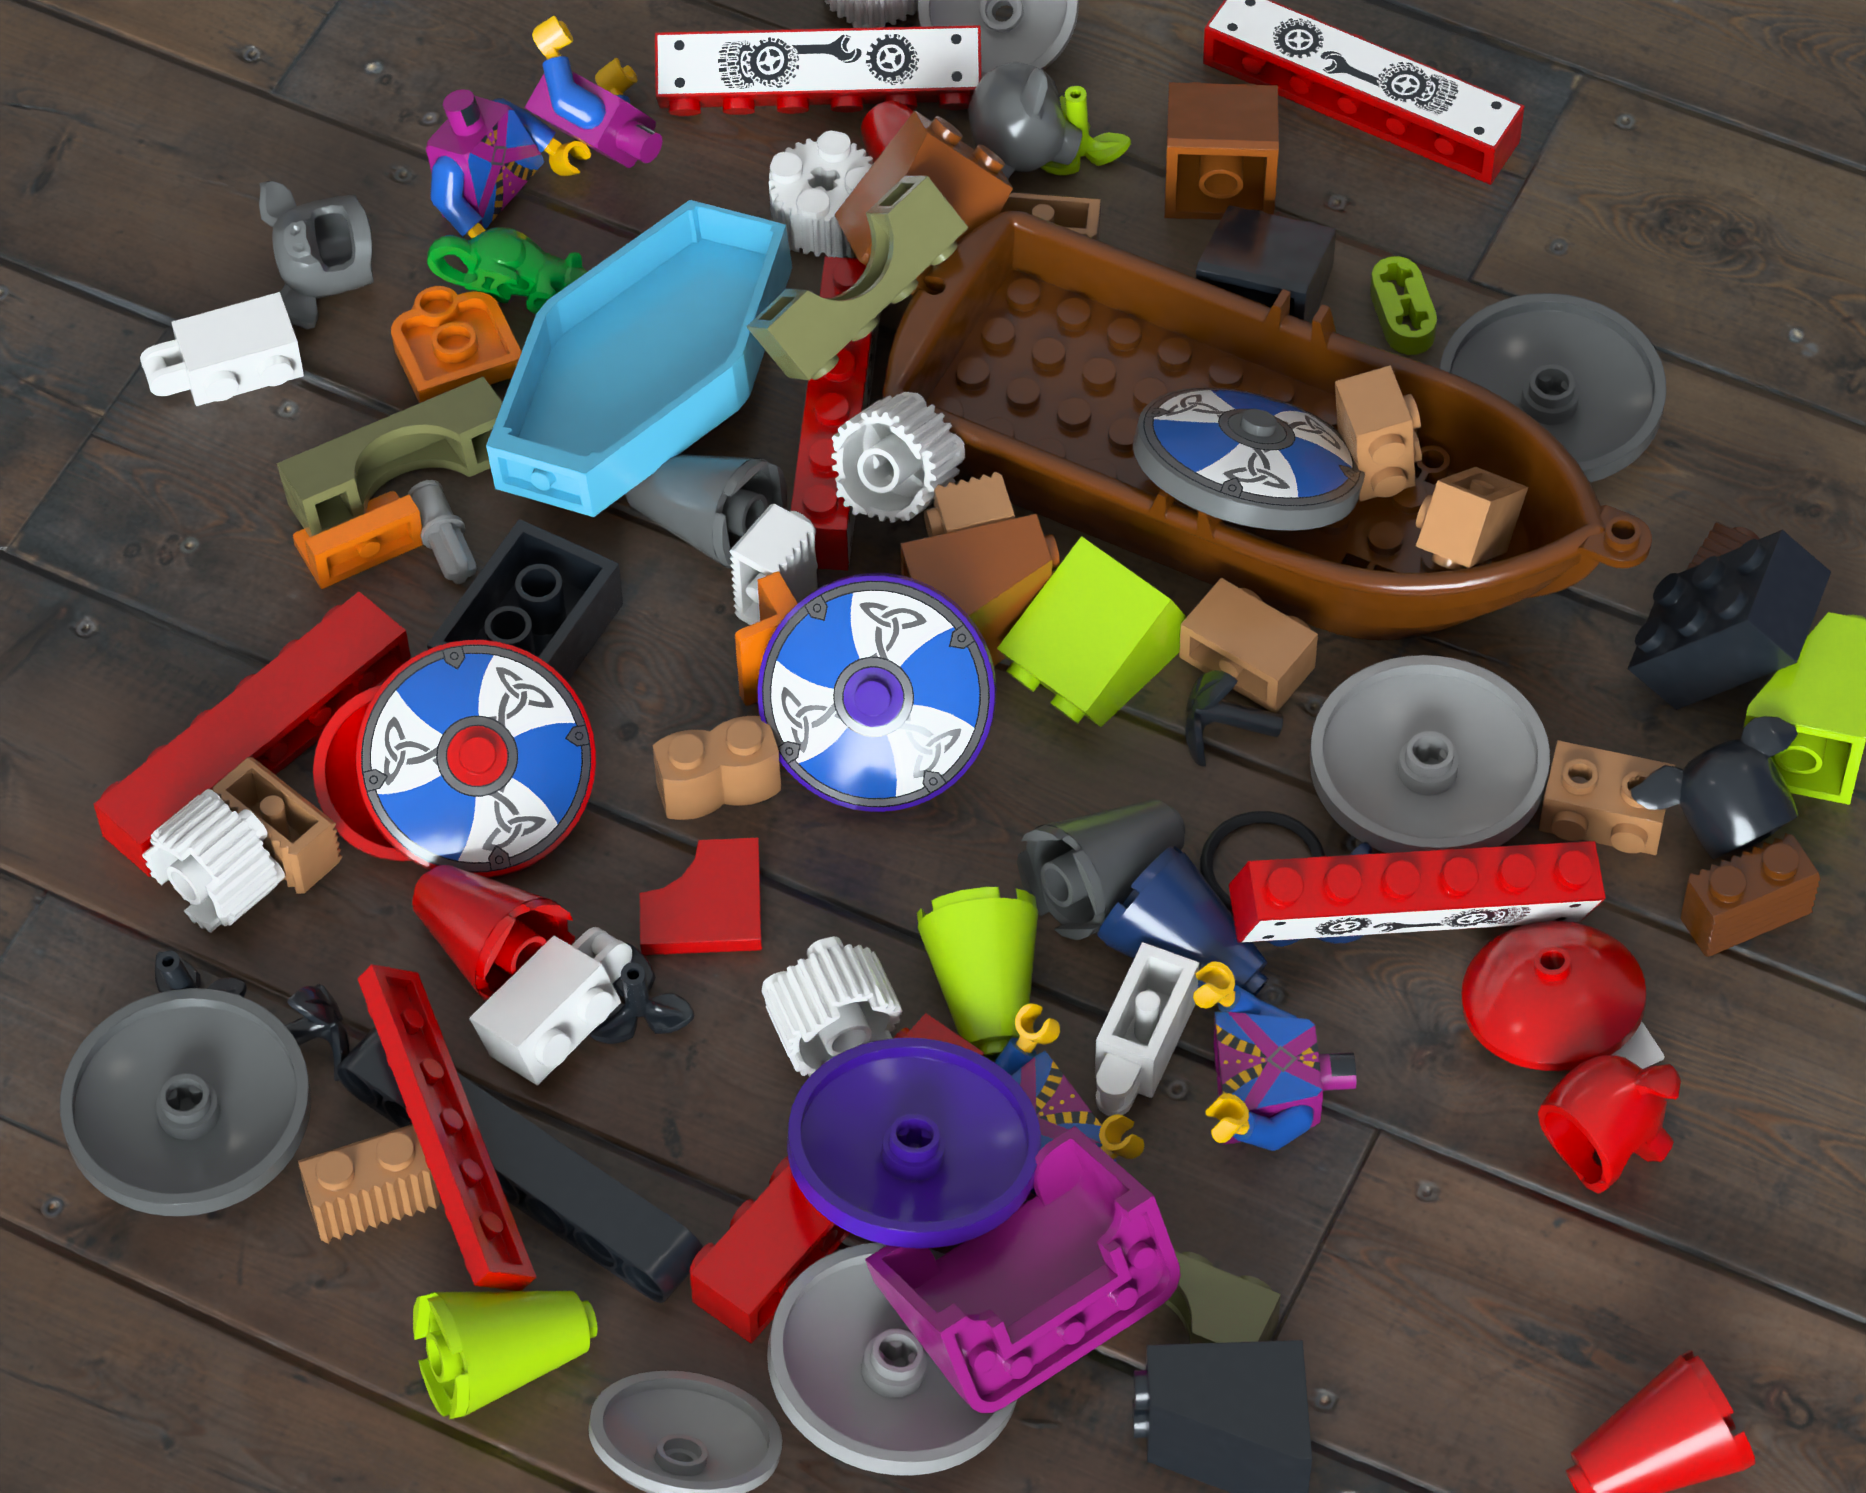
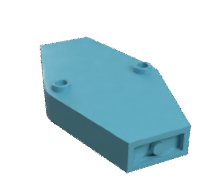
M689 200L548 299L536 313L486 445L495 489L595 517L656 472L667 460L679 455L737 412L751 395L765 352L763 346L746 326L785 290L792 270L786 224Z

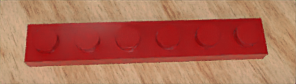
M371 964L357 979L366 1000L368 1012L374 1021L385 1050L387 1062L393 1071L406 1105V1112L412 1121L425 1155L426 1164L431 1171L444 1205L446 1217L452 1226L465 1260V1267L471 1276L474 1286L522 1291L536 1278V1274L419 973Z

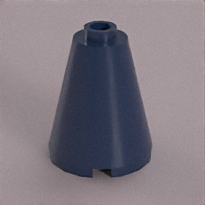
M1171 846L1167 848L1139 875L1131 885L1134 890L1124 901L1123 905L1117 902L1098 931L1097 936L1107 946L1132 959L1135 958L1143 942L1199 962V970L1210 962H1221L1232 971L1235 985L1255 997L1269 980V978L1261 973L1267 964V960L1253 942L1238 943L1233 915L1186 853L1176 846L1174 848ZM1198 980V988L1206 984L1205 982Z

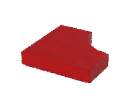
M758 838L699 840L695 859L682 877L664 888L639 893L640 949L643 955L762 950Z

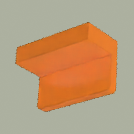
M394 491L369 500L365 514L317 535L309 537L305 529L293 534L294 545L321 589L424 545L420 536L422 524L418 507L410 494L399 498Z
M779 571L757 580L760 622L742 628L735 633L739 694L746 706L758 702L759 670L770 638L784 617L798 604Z

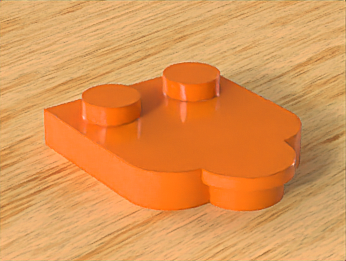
M445 286L426 288L416 296L412 309L399 315L391 326L395 353L419 403L481 377H484L489 385L512 378L522 353L498 302L491 295L483 292L472 291L457 295L454 290Z

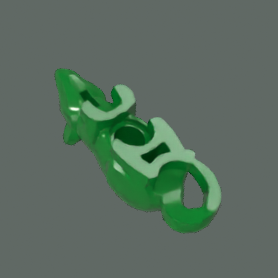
M504 227L491 228L470 240L453 235L442 236L431 244L427 257L429 269L438 277L447 282L464 286L465 289L470 291L475 290L487 293L500 303H508L511 295L527 296V309L535 315L546 303V299H550L588 272L582 266V256L580 253L571 252L563 260L544 252L525 234L515 229ZM456 255L467 266L468 272L463 273L453 268L446 262L444 256Z

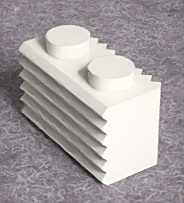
M770 504L729 551L732 554L730 557L732 561L730 566L733 568L731 573L734 575L731 578L734 582L732 586L735 589L732 592L735 595L733 600L736 602L734 604L736 608L734 613L739 619L749 625L760 622L758 579L779 571L797 603L817 590L816 530L812 522L803 514L797 511L789 512L776 504Z

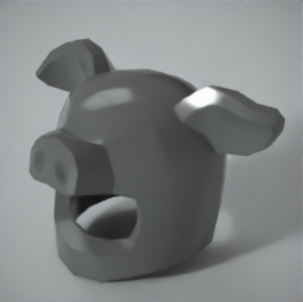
M1013 62L997 66L982 77L969 103V120L975 147L978 144L984 145L1003 160L1005 166L1001 170L1007 180L1013 172H1031L1050 161L1069 165L1076 157L1081 145L1082 131L1064 118L1055 81L1044 70L1029 64Z
M274 181L259 183L261 190L259 201L261 219L273 227L272 241L275 261L280 276L285 283L280 294L290 322L293 326L307 330L315 328L319 318L316 299L355 290L374 283L372 270L373 237L368 216L356 195L320 199L297 206L292 192L283 184Z

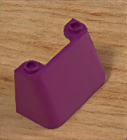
M1076 1126L1056 1137L1039 1150L1035 1157L1037 1167L1033 1185L1037 1196L1020 1206L1008 1220L997 1228L962 1243L937 1260H935L929 1248H902L886 1245L865 1259L874 1283L960 1397L973 1410L980 1413H993L1006 1407L1160 1307L1173 1295L1178 1287L1181 1276L1180 1265L1155 1196Z

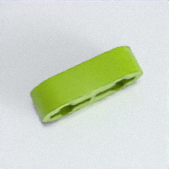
M1400 256L1387 257L1380 260L1372 270L1370 295L1386 341L1391 348L1406 355H1416L1427 351L1435 340L1437 315L1420 269L1410 259ZM1396 280L1400 287H1404V295H1398L1394 284L1387 281ZM1409 315L1412 326L1420 330L1411 331L1407 324H1402L1403 316Z

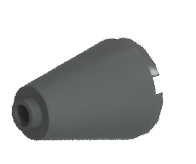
M677 455L667 460L656 472L628 491L626 498L632 508L722 566L733 569L730 566L732 564L730 559L732 554L729 551L769 505L776 504L786 510L787 484L782 469L763 458Z
M1154 799L1040 825L1024 834L1021 840L1027 841L1026 850L1019 853L1017 858L1023 888L1035 896L1040 916L1050 912L1062 924L1054 929L1056 932L1070 939H1083L1099 931L1117 902L1123 905L1124 901L1134 890L1131 885L1162 852L1170 846L1172 848L1176 846L1182 851L1185 842V824L1176 809L1160 800Z

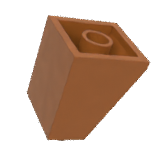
M1169 82L1164 218L1221 220L1229 205L1249 210L1256 209L1274 215L1279 153L1278 85Z
M914 111L834 216L856 257L867 266L871 254L872 237L866 212L905 175L928 176L969 227L955 240L958 242L973 229L1001 213L1013 189L1001 170L1005 166L1003 160L984 145L978 144L974 150L960 141L963 137L962 134L943 118L936 116L931 122ZM931 264L916 278L919 284L911 293L912 295L917 290H924L932 295L940 294V292L929 289L924 283V278L933 268Z
M1037 514L900 543L901 575L931 585L956 602L979 629L991 654L993 666L1006 658L997 649L1053 575V570L1057 569L1060 565L1055 538L1053 534L1044 536Z

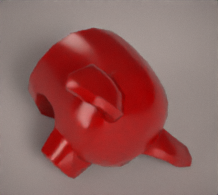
M1602 1055L1589 1059L1570 1071L1548 1093L1538 1111L1541 1129L1552 1147L1575 1172L1586 1188L1599 1194L1607 1190L1620 1178L1625 1165L1633 1153H1636L1647 1162H1661L1672 1149L1674 1140L1662 1126L1667 1107L1666 1099L1676 1100L1679 1096L1681 1085L1679 1073L1671 1064L1642 1069L1627 1058L1617 1055ZM1596 1151L1599 1155L1602 1166L1598 1165L1593 1159L1594 1153Z

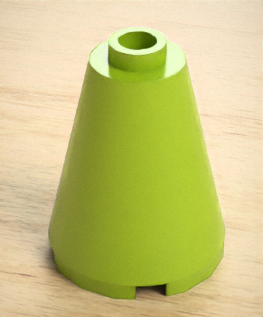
M999 887L960 890L931 900L933 912L928 915L922 908L917 912L918 931L960 1037L983 1051L984 1057L992 1062H995L1011 1038L1019 1039L1020 1035L1016 1030L1015 1018L1018 1011L1024 1005L1030 1004L1038 909L1035 896L1021 889H1016L1017 899L1000 898Z
M574 1291L431 1292L430 1294L417 1297L413 1308L414 1340L426 1337L428 1358L418 1360L421 1374L437 1411L443 1417L450 1415L449 1419L462 1418L587 1353L590 1348V1338L597 1336V1320L592 1305L588 1300L581 1301Z

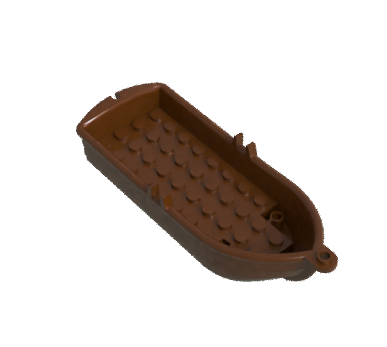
M1006 211L997 214L957 242L958 247L954 253L940 264L933 266L924 278L926 286L933 291L940 292V294L932 295L924 290H917L903 314L894 337L883 387V398L887 396L893 398L903 392L918 393L924 398L927 407L934 405V412L936 414L943 413L945 415L942 421L944 423H951L950 433L956 434L964 442L965 459L956 467L960 471L953 478L955 481L959 482L962 479L969 482L972 477L980 480L983 474L991 478L993 473L997 472L1002 475L1010 502L1014 505L1211 585H1215L1220 578H1223L1238 588H1246L1253 591L1264 603L1279 612L1297 617L1307 624L1335 634L1367 640L1393 641L1434 633L1512 605L1524 598L1539 597L1562 591L1587 577L1600 562L1615 568L1637 566L1645 561L1651 549L1652 534L1647 524L1640 518L1608 505L1601 506L1590 481L1567 449L1544 426L1505 398L1455 374L1338 334L1331 309L1324 304L1320 306L1312 323L1289 315L1291 292L1282 289L1271 308L1026 212ZM1390 365L1402 395L1412 394L1421 422V427L1414 429L1422 453V460L1414 462L1415 486L1403 489L1398 494L1390 497H1375L1361 502L1358 499L1355 508L1343 519L1327 526L1307 530L1255 528L1222 520L1196 510L1158 487L1143 472L1133 451V439L1143 409L1159 396L1189 388H1227L1265 395L1302 408L1338 430L1335 381ZM1473 467H1478L1528 487L1506 553L1470 568L1452 570L1433 562L1431 559L1433 553L1416 547L1421 529L1416 527L1417 515L1424 499L1428 495H1433L1437 480Z

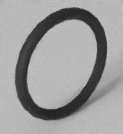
M1252 811L1236 815L1220 824L1212 831L1205 842L1200 857L1201 874L1226 908L1233 912L1230 896L1217 883L1213 872L1212 860L1215 849L1220 841L1231 831L1241 826L1253 823H1271L1283 826L1301 837L1310 848L1313 857H1326L1320 841L1308 827L1290 816L1271 811Z

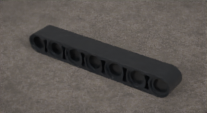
M374 1026L336 1066V1075L352 1095L398 1127L402 1128L412 1125L393 1071L387 1062L382 1042ZM457 1073L506 1200L646 1297L659 1303L665 1302L690 1274V1266L695 1256L703 1248L694 1234L669 1215Z

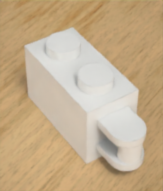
M280 292L172 321L175 340L151 346L140 357L150 390L153 394L168 396L190 389L196 406L213 401H224L238 394L267 386L281 385L288 380L304 376L298 341Z
M598 927L588 929L572 945L556 936L550 938L469 1018L489 1056L538 1086L621 1003L612 984L621 976L622 968L626 964L631 963L632 949L628 944L614 938Z
M1142 942L1096 1039V1105L1102 1113L1108 1116L1127 1113L1138 1093L1150 1098L1153 1097L1195 1006L1193 995L1194 991L1198 989V979L1195 973L1199 971V962Z

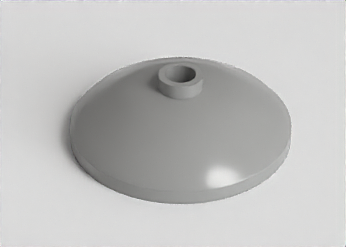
M918 0L921 27L981 26L982 77L997 66L1013 62L1033 65L1042 70L1048 68L1068 45L1077 23L1079 0ZM1007 5L1013 8V14L1007 21L1001 22L995 19L996 11L1001 6Z
M683 1371L639 1373L611 1384L595 1400L591 1409L588 1426L591 1444L600 1459L621 1479L647 1493L749 1492L762 1485L774 1473L780 1460L783 1442L782 1433L775 1417L755 1397L723 1380Z

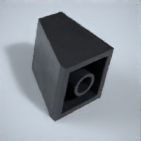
M1229 205L1198 262L1196 279L1271 308L1282 289L1291 292L1289 315L1312 323L1314 316L1319 310L1333 267L1336 229L1321 226L1310 221H1299L1267 214L1256 209L1249 210Z
M1303 1340L1146 1346L1145 1370H1134L1133 1373L1134 1399H1132V1420L1134 1438H1146L1147 1462L1230 1493H1308L1312 1450Z

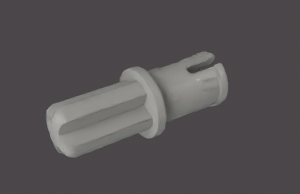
M425 480L419 482L409 490L408 495L410 494L420 511L422 524L421 541L427 548L433 550L444 577L448 580H453L455 584H462L477 571V564L463 536L465 524L459 516L453 514L443 493V487L438 481Z

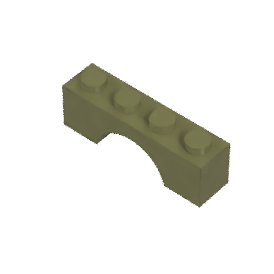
M905 175L866 212L872 237L871 254L863 274L851 288L842 294L826 299L808 290L785 289L746 326L788 378L810 380L812 378L816 380L826 375L838 363L839 357L836 354L851 340L855 342L867 336L879 323V319L876 316L888 304L898 303L909 296L919 284L916 278L930 264L931 266L940 264L957 249L958 244L955 240L969 227L928 176Z
M481 377L277 463L288 505L309 537H312L365 514L368 502L373 494L386 482L406 472L423 468H445L471 477L488 470L491 467L486 445L503 402L486 379Z
M1175 1251L1180 1265L1181 1276L1178 1287L1165 1304L1183 1322L1190 1344L1271 1340L1279 1321L1280 1293L1272 1291L1265 1282L1248 1275L1238 1277L1218 1269L1199 1254Z

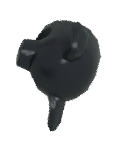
M1762 716L1753 718L1743 728L1741 739L1730 740L1702 752L1689 761L1684 769L1668 765L1662 766L1650 773L1639 785L1630 789L1631 796L1638 804L1650 810H1662L1679 804L1698 840L1712 859L1721 857L1734 850L1751 847L1772 836L1784 824L1799 816L1795 801L1783 775L1771 758V756L1786 750L1798 735L1795 726L1779 717Z

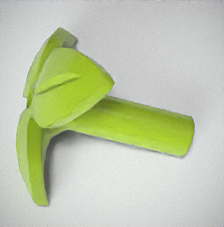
M1071 86L1065 91V97H1059L1060 106L1064 118L1082 131L1081 145L1076 157L1069 165L1050 161L1041 166V168L1055 175L1074 174L1080 170V157L1086 156L1094 165L1101 166L1123 155L1130 147L1131 139L1124 134L1111 132L1092 138L1089 135L1090 124L1088 122L1086 90L1081 86Z

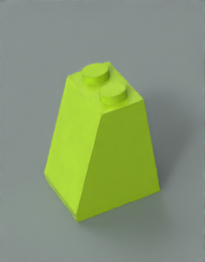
M1081 536L997 649L1011 662L1006 672L1033 692L1039 684L1043 685L1055 694L1050 704L1069 719L1079 724L1082 718L1086 716L1099 727H1102L1180 652L1181 623L1187 617L1169 597Z
M1828 612L1807 636L1797 663L1778 670L1748 705L1744 727L1753 718L1762 716L1779 717L1795 726L1798 735L1786 750L1771 756L1783 775L1790 792L1793 794L1850 805L1866 742V618L1863 616Z

